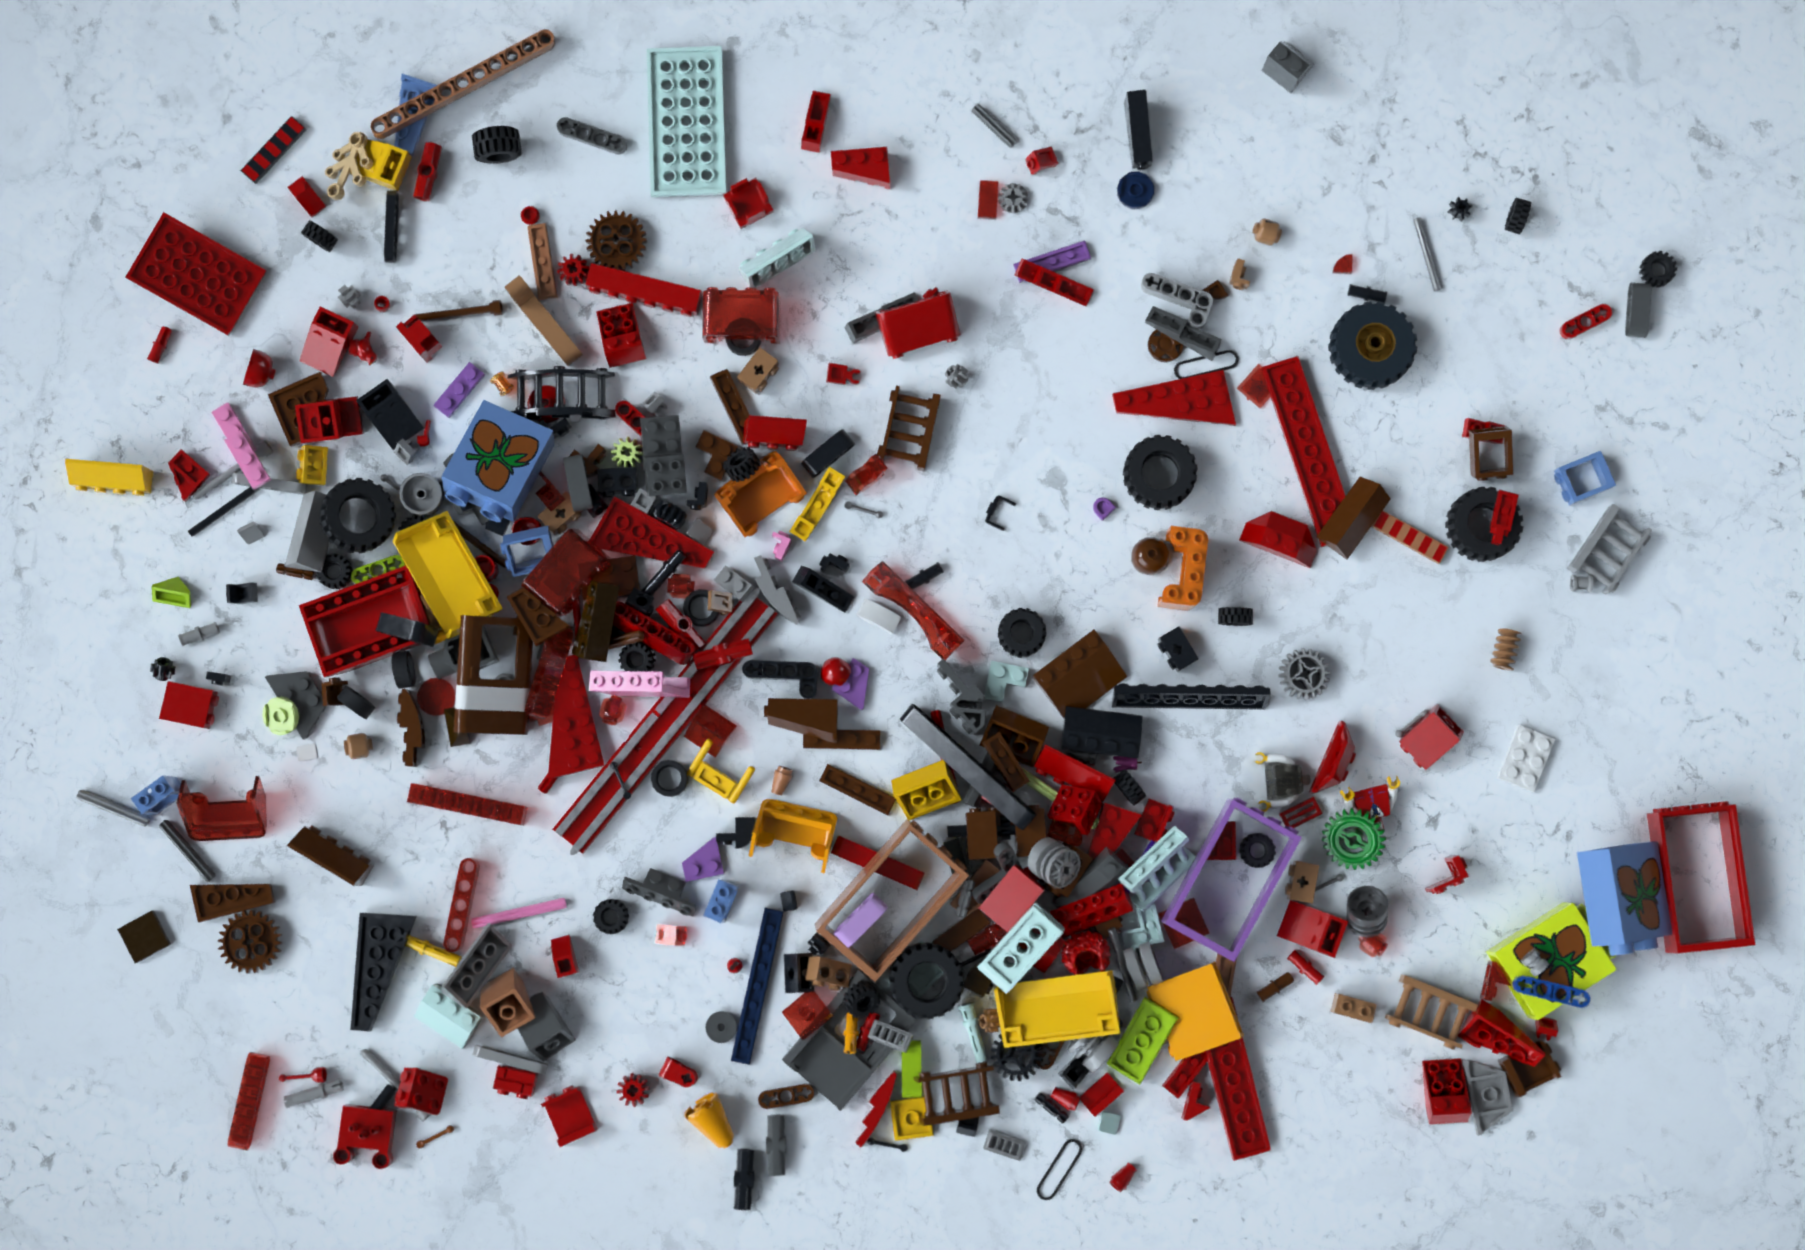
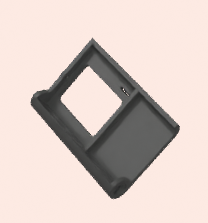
M857 970L849 980L848 988H852L854 983L857 985L859 981L862 983L863 981L870 982L878 991L881 1000L896 1013L895 1018L889 1025L908 1032L917 1020L901 1009L890 996L870 980L871 978L867 974ZM848 988L840 990L782 1058L785 1064L795 1072H798L840 1111L894 1049L874 1041L864 1054H860L857 1051L856 1054H850V1051H848V1054L844 1053L845 1040L835 1032V1027L849 1012L843 1004L844 993L848 992ZM887 1030L884 1040H886L890 1030ZM895 1032V1034H894V1037H893L891 1043H894V1040H895L896 1035H897L896 1032Z

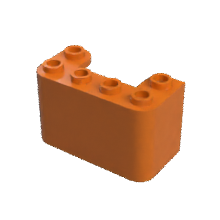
M1170 526L1166 531L1165 541L1172 544L1173 552L1183 553L1179 585L1170 584L1164 588L1162 597H1158L1157 607L1189 611L1201 601L1208 535L1201 529Z

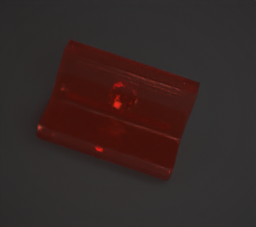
M540 471L538 474L546 484L535 494L550 511H553L565 498Z

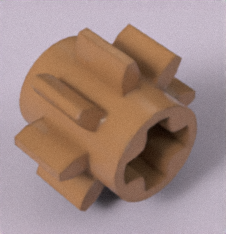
M984 1009V1014L980 1015L979 1024L982 1029H985V1032L999 1031L1000 1022L997 1009Z

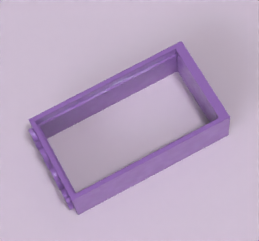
M1235 797L1227 799L1161 920L1164 924L1235 962L1302 839L1298 835L1299 831L1290 826L1282 827L1281 821L1270 816L1268 818L1264 817L1263 811L1255 807L1248 808L1245 801ZM1236 809L1289 838L1228 950L1174 919L1233 810Z

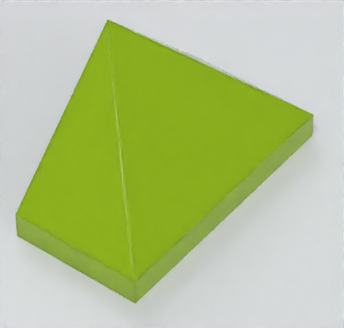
M179 577L151 586L153 602L185 608L191 607L190 591Z

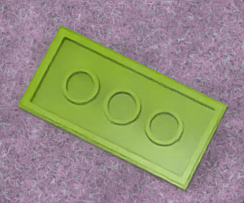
M1144 997L1122 1035L1118 1046L1109 1058L1107 1065L1140 1085L1179 1017Z

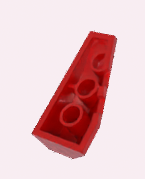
M1483 999L1477 1003L1476 1012L1471 1011L1458 1034L1459 1038L1474 1047L1481 1048L1482 1046L1491 1049L1492 1053L1498 1054L1500 1052L1509 1055L1513 1060L1534 1067L1546 1054L1499 1009Z

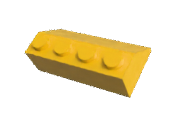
M65 459L69 485L76 487L75 490L87 491L89 488L95 489L94 491L99 493L113 490L115 494L125 495V492H132V495L144 496V493L151 494L154 471L143 465Z

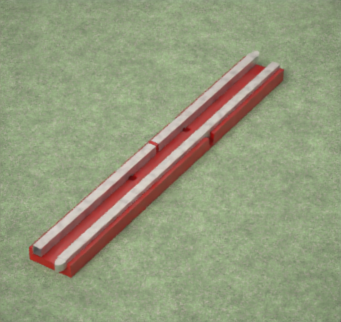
M756 588L748 595L744 602L739 601L735 605L732 612L726 616L698 652L712 649L713 646L722 643L730 644L748 638L752 648L777 618L778 613L757 598L760 594V589ZM693 658L678 675V677L690 678V696L660 697L631 732L629 738L622 743L554 826L553 830L573 845L570 850L571 855H575L578 852L584 854L628 800L623 797V789L614 769L610 767L611 762H617V768L625 787L632 795L743 658L736 659L729 664L714 665L701 670L696 669Z

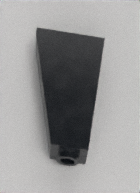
M1146 89L1128 91L1124 101L1132 169L1146 170L1148 167H1151L1153 162Z

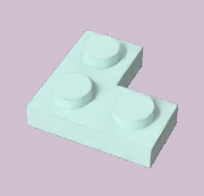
M991 661L984 694L985 699L1003 702L1006 684L1025 688L1029 668Z
M1151 904L1144 912L1139 908H1135L1140 927L1121 932L1125 949L1131 947L1139 948L1140 944L1148 941L1151 945L1164 942L1155 904Z

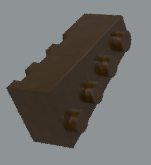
M591 580L587 588V597L571 654L586 660L606 662L619 592L618 585Z

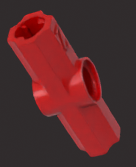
M425 142L421 163L417 168L418 177L413 198L425 202L430 201L434 181L438 176L437 168L442 151L441 145ZM426 169H432L429 175H423Z
M669 598L655 609L669 625L670 630L693 643L694 652L704 645L705 641L692 627L691 619L688 616L682 615Z
M748 638L730 644L722 643L713 646L712 649L694 653L693 659L696 669L701 670L714 665L729 664L736 659L753 655Z

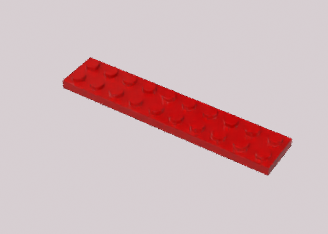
M1296 356L1264 366L1261 370L1318 535L1344 499L1345 493L1299 357ZM1319 540L1321 547L1327 546Z

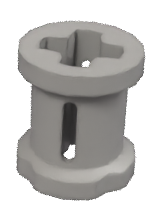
M1571 575L1570 590L1572 592L1576 590L1592 592L1594 584L1592 575L1587 577Z

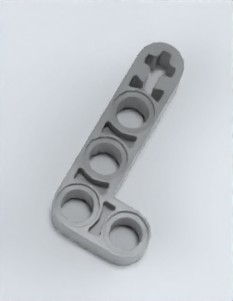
M1147 273L1141 281V290L1144 293L1191 309L1188 318L1189 326L1199 330L1204 326L1213 303L1211 294L1154 273ZM1149 280L1152 281L1151 287L1147 286ZM1163 287H1171L1172 293H1165ZM1181 293H1188L1190 299L1184 300L1181 297ZM1200 299H1205V300H1207L1208 305H1207V306H1202V305H1200L1199 300H1200ZM1198 316L1201 318L1202 323L1196 324L1192 318Z

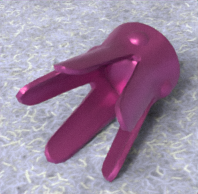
M1113 756L1116 764L1120 765L1113 768L1115 773L1121 772L1124 769L1137 770V763H1142L1141 761L1137 762V758Z

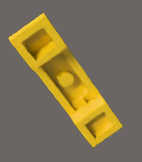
M831 467L827 469L806 507L790 529V533L805 542L807 541L845 479L844 475Z

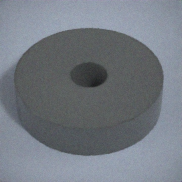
M716 1012L706 1022V1033L714 1042H728L736 1034L737 1022L728 1012ZM720 1023L725 1025V1029L723 1031H720L718 1029V1025Z

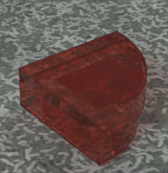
M1352 254L1341 257L1335 263L1332 274H1351Z

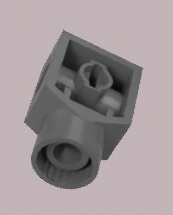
M485 626L482 627L480 669L499 662ZM460 634L451 639H445L443 649L428 655L430 665L439 680L456 673L458 670Z

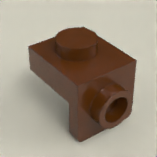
M340 677L329 678V682L321 683L323 706L344 705L338 700L337 696L343 690V686L348 685V681H341Z

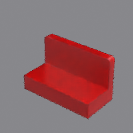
M1105 1073L1080 1096V1101L1096 1117L1119 1097L1124 1090L1109 1073Z

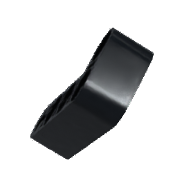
M749 660L742 666V672L749 679L799 681V692L802 698L813 699L817 694L818 671L813 663ZM750 665H753L755 669H760L759 665H762V675H759V671H753L750 675L746 669L750 668ZM772 665L776 668L773 675L765 673L767 666ZM793 666L795 673L792 676L785 675L784 670L786 667ZM806 667L814 669L812 676L807 677L804 675L803 672ZM804 687H813L814 691L812 695H804Z

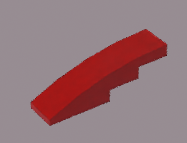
M1021 258L1014 274L1018 278L1085 307L1094 290Z
M896 1071L889 1075L869 1100V1103L874 1107L862 1120V1123L867 1128L855 1141L861 1148L873 1133L886 1109L897 1076Z

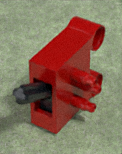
M387 1084L370 1107L352 1104L343 1105L337 1149L333 1153V1159L337 1164L344 1165L352 1161L355 1155L352 1147L379 1150L372 1158V1164L376 1169H384L392 1164L393 1154L391 1152L397 1110L384 1107L396 1093V1089L393 1086ZM341 1150H345L348 1153L346 1160L340 1157ZM380 1154L386 1156V1164L379 1162Z

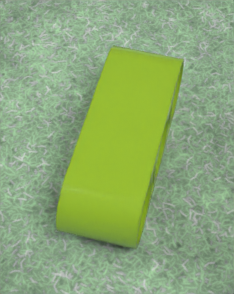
M912 1040L907 1053L902 1052V1098H922V1082L914 1081V1077L919 1076V1073L922 1072L921 1040Z

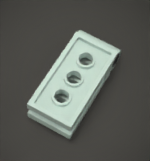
M1035 902L980 962L977 968L1007 994L1064 932L1065 927ZM1032 928H1038L1041 934H1034ZM1020 942L1026 943L1027 946H1028V948H1027V949L1021 948V947L1019 946V943H1020ZM1007 956L1013 957L1014 960H1015V962H1014V963L1008 962L1007 959H1006V957H1007Z

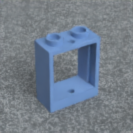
M1601 450L1554 470V479L1558 485L1560 484L1562 497L1569 505L1616 486ZM1591 461L1601 487L1576 496L1566 470Z
M548 525L503 535V543H500L502 554L507 556V560H505L507 571H511L513 577L558 567V558ZM542 538L547 557L516 564L511 545Z
M162 775L133 796L131 800L141 814L157 815L185 795L187 791L177 777Z
M718 879L703 916L719 923H725L739 886L723 879Z

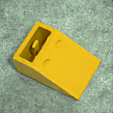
M367 139L365 149L368 157L373 160V166L370 169L363 168L360 165L361 158L358 153L356 161L361 175L370 182L399 191L411 162V155L408 151L393 145Z

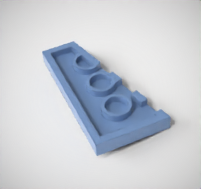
M402 74L399 106L437 85ZM427 99L425 104L432 105L434 99ZM412 107L409 109L408 112L410 114H416L418 112V108ZM398 116V123H399V122L401 121V119H402V118L399 117V116ZM428 116L396 132L394 146L406 150L411 156H414Z

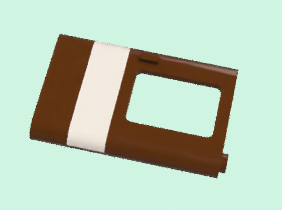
M461 615L454 732L528 735L533 641L519 618ZM483 625L517 627L514 679L480 678Z

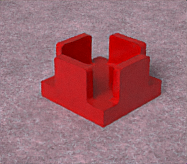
M745 178L730 186L731 191L723 194L740 229L774 212L767 194L756 178L750 181Z
M413 315L405 323L400 322L395 326L426 363L433 359L431 356L442 348V345L416 315Z

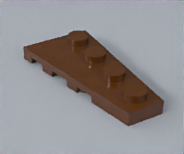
M271 884L190 885L198 923L276 903Z

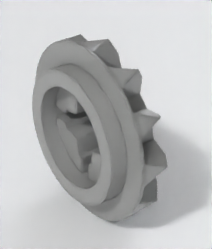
M1011 183L1005 185L1000 190L998 202L1006 212L1017 213L1026 207L1028 194L1021 184ZM1012 191H1014L1015 196L1019 197L1015 200L1014 205L1012 200L1008 199Z

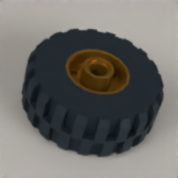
M1371 301L1364 302L1363 305L1357 304L1349 311H1346L1335 324L1329 337L1328 351L1331 352L1329 358L1331 364H1335L1337 374H1342L1345 377L1343 380L1347 383L1353 382L1355 387H1367L1368 390H1375L1378 387L1382 389L1397 382L1412 366L1415 360L1414 355L1417 353V346H1415L1417 334H1413L1412 329L1414 326L1412 322L1408 323L1405 319L1407 317L1406 314L1396 311L1397 307L1393 305L1388 307L1385 306L1384 302L1379 301L1376 304H1372Z

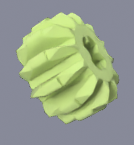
M626 437V442H624L622 438H619L621 444H613L617 450H611V454L615 455L612 460L614 462L618 461V467H621L623 464L624 468L629 467V464L632 467H636L635 461L641 463L638 456H643V452L639 451L642 449V445H636L637 439H633L631 442L630 437ZM626 449H628V451H632V452H629V453H630V456H628V457H627L626 455H623V454H625L624 451H625Z

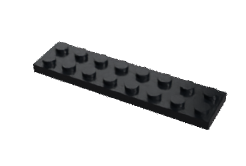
M1122 683L1114 686L1112 708L1265 710L1270 697V688L1261 685L1254 687H1245L1243 685L1207 687L1206 685L1187 686L1184 684L1177 686H1168L1166 684H1159L1157 686H1149L1147 684L1129 686V684Z

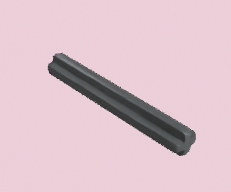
M169 820L161 822L159 828L205 881L209 882L214 879L215 873Z

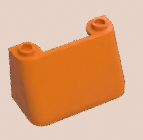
M772 451L762 457L758 471H755L754 475L751 474L750 478L747 479L746 477L744 481L740 480L739 482L732 481L731 479L714 493L718 502L744 537L754 535L758 531V522L786 502L798 503L807 494L790 467L777 451Z

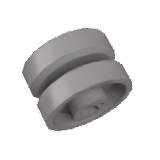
M415 473L403 481L399 496L404 508L414 515L425 517L433 515L441 508L444 501V490L431 475ZM424 491V497L420 498L418 496L419 492L423 493Z
M1149 941L1140 944L1139 951L1141 957H1139L1136 949L1133 947L1123 950L1129 975L1138 991L1147 988L1148 981L1146 975H1148L1151 983L1154 985L1164 982L1157 958Z

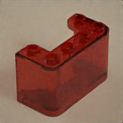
M708 287L707 290L703 291L702 338L704 343H714L716 338L719 341H723V339L760 340L761 342H764V338H766L771 344H780L781 299L779 292L775 291V288L756 290V288L748 287L745 290H737L735 287H728L726 290H718L716 287Z
M570 528L525 578L521 586L558 617L567 616L573 609L571 605L581 595L579 591L584 586L590 585L591 580L593 581L592 576L600 571L604 573L609 568L611 558L579 529Z

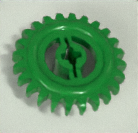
M1353 807L1349 814L1344 808L1342 815L1338 811L1335 813L1336 819L1330 816L1331 824L1325 823V827L1328 830H1322L1326 837H1322L1321 840L1327 843L1323 845L1324 849H1329L1326 855H1333V862L1339 860L1338 866L1345 863L1346 869L1350 865H1352L1354 870L1357 869V865L1364 869L1365 863L1368 866H1372L1371 860L1377 862L1378 857L1376 855H1383V852L1379 849H1384L1386 845L1380 842L1385 841L1386 837L1380 835L1385 832V829H1378L1381 826V822L1374 824L1376 816L1369 819V811L1362 815L1361 808L1356 814ZM1355 826L1354 828H1350L1348 831L1344 830L1347 827ZM1359 828H1361L1366 833L1368 842L1363 840L1364 835ZM1354 835L1357 836L1355 840L1351 839ZM1339 837L1344 839L1348 848L1357 849L1360 847L1363 850L1359 852L1347 851L1342 847Z

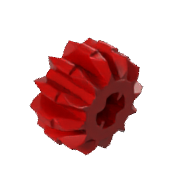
M570 254V259L563 256L565 263L559 262L558 265L561 268L557 270V273L561 275L560 280H566V285L568 286L571 282H573L574 286H577V281L584 284L582 277L587 278L588 274L586 272L589 271V266H586L587 260H581V255H577L575 259L573 254ZM574 267H576L577 271H573V273H571L570 269H574Z
M631 1073L630 1080L627 1076H624L623 1080L625 1083L618 1082V1086L623 1088L617 1090L618 1094L623 1093L619 1100L622 1101L626 1098V1106L632 1101L633 1107H636L637 1100L640 1104H643L644 1100L642 1097H649V1094L644 1092L650 1090V1086L644 1087L648 1080L644 1079L641 1082V1074L635 1079L634 1073ZM632 1085H635L634 1088H638V1091L635 1093V1095H632V1092H629V1089L632 1087Z

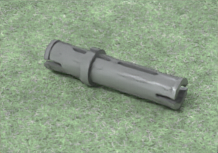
M341 1079L326 1084L320 1083L317 1087L286 1095L283 1097L284 1101L287 1100L284 1104L286 1108H290L291 1106L320 1097L327 1098L330 1094L344 1091V1086L341 1087L343 1082Z

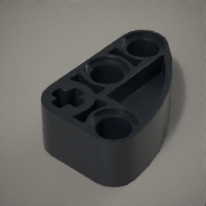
M381 612L375 631L434 648L439 629L418 621Z

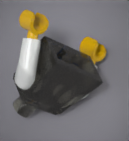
M1262 752L1255 754L1263 757L1262 761H1255L1256 764L1261 765L1265 761L1268 762L1265 763L1267 800L1271 801H1259L1258 804L1266 803L1267 805L1266 809L1261 811L1266 812L1271 807L1276 809L1289 806L1297 799V794L1303 793V785L1310 784V775L1302 774V767L1295 765L1294 761L1282 754H1268V756H1265Z

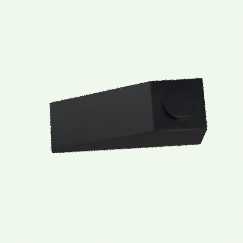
M802 565L792 581L805 591L844 613L855 597L817 572Z

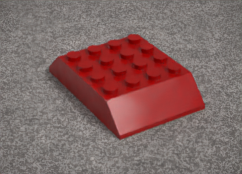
M407 566L298 605L324 678L353 671L388 658L393 653L404 652L421 645L375 631L381 612L430 625L413 577Z

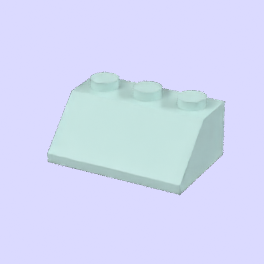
M433 984L422 999L414 1017L463 1049L484 1018V1015L471 1006L467 1009L463 1008L444 995L441 986Z

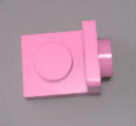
M782 531L778 533L773 532V538L781 541L774 548V557L776 560L783 562L792 541L789 538L790 535Z

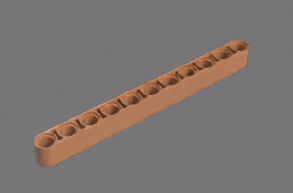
M543 29L375 118L370 125L373 135L378 139H384L550 51L554 47L553 33L550 30ZM548 37L551 41L545 44L541 42V39ZM526 46L534 47L532 52H526L524 49ZM514 54L518 58L515 61H510L508 57ZM495 63H499L501 65V68L498 70H494L491 68V66ZM477 72H482L485 74V76L481 79H478L475 77V74ZM461 81L468 82V85L464 88L458 86ZM447 89L452 93L449 96H443L442 92ZM429 98L435 100L433 105H426L425 101ZM412 107L418 108V112L416 114H410L408 112L409 109ZM399 116L402 119L399 123H393V117ZM378 125L385 126L382 132L375 131Z

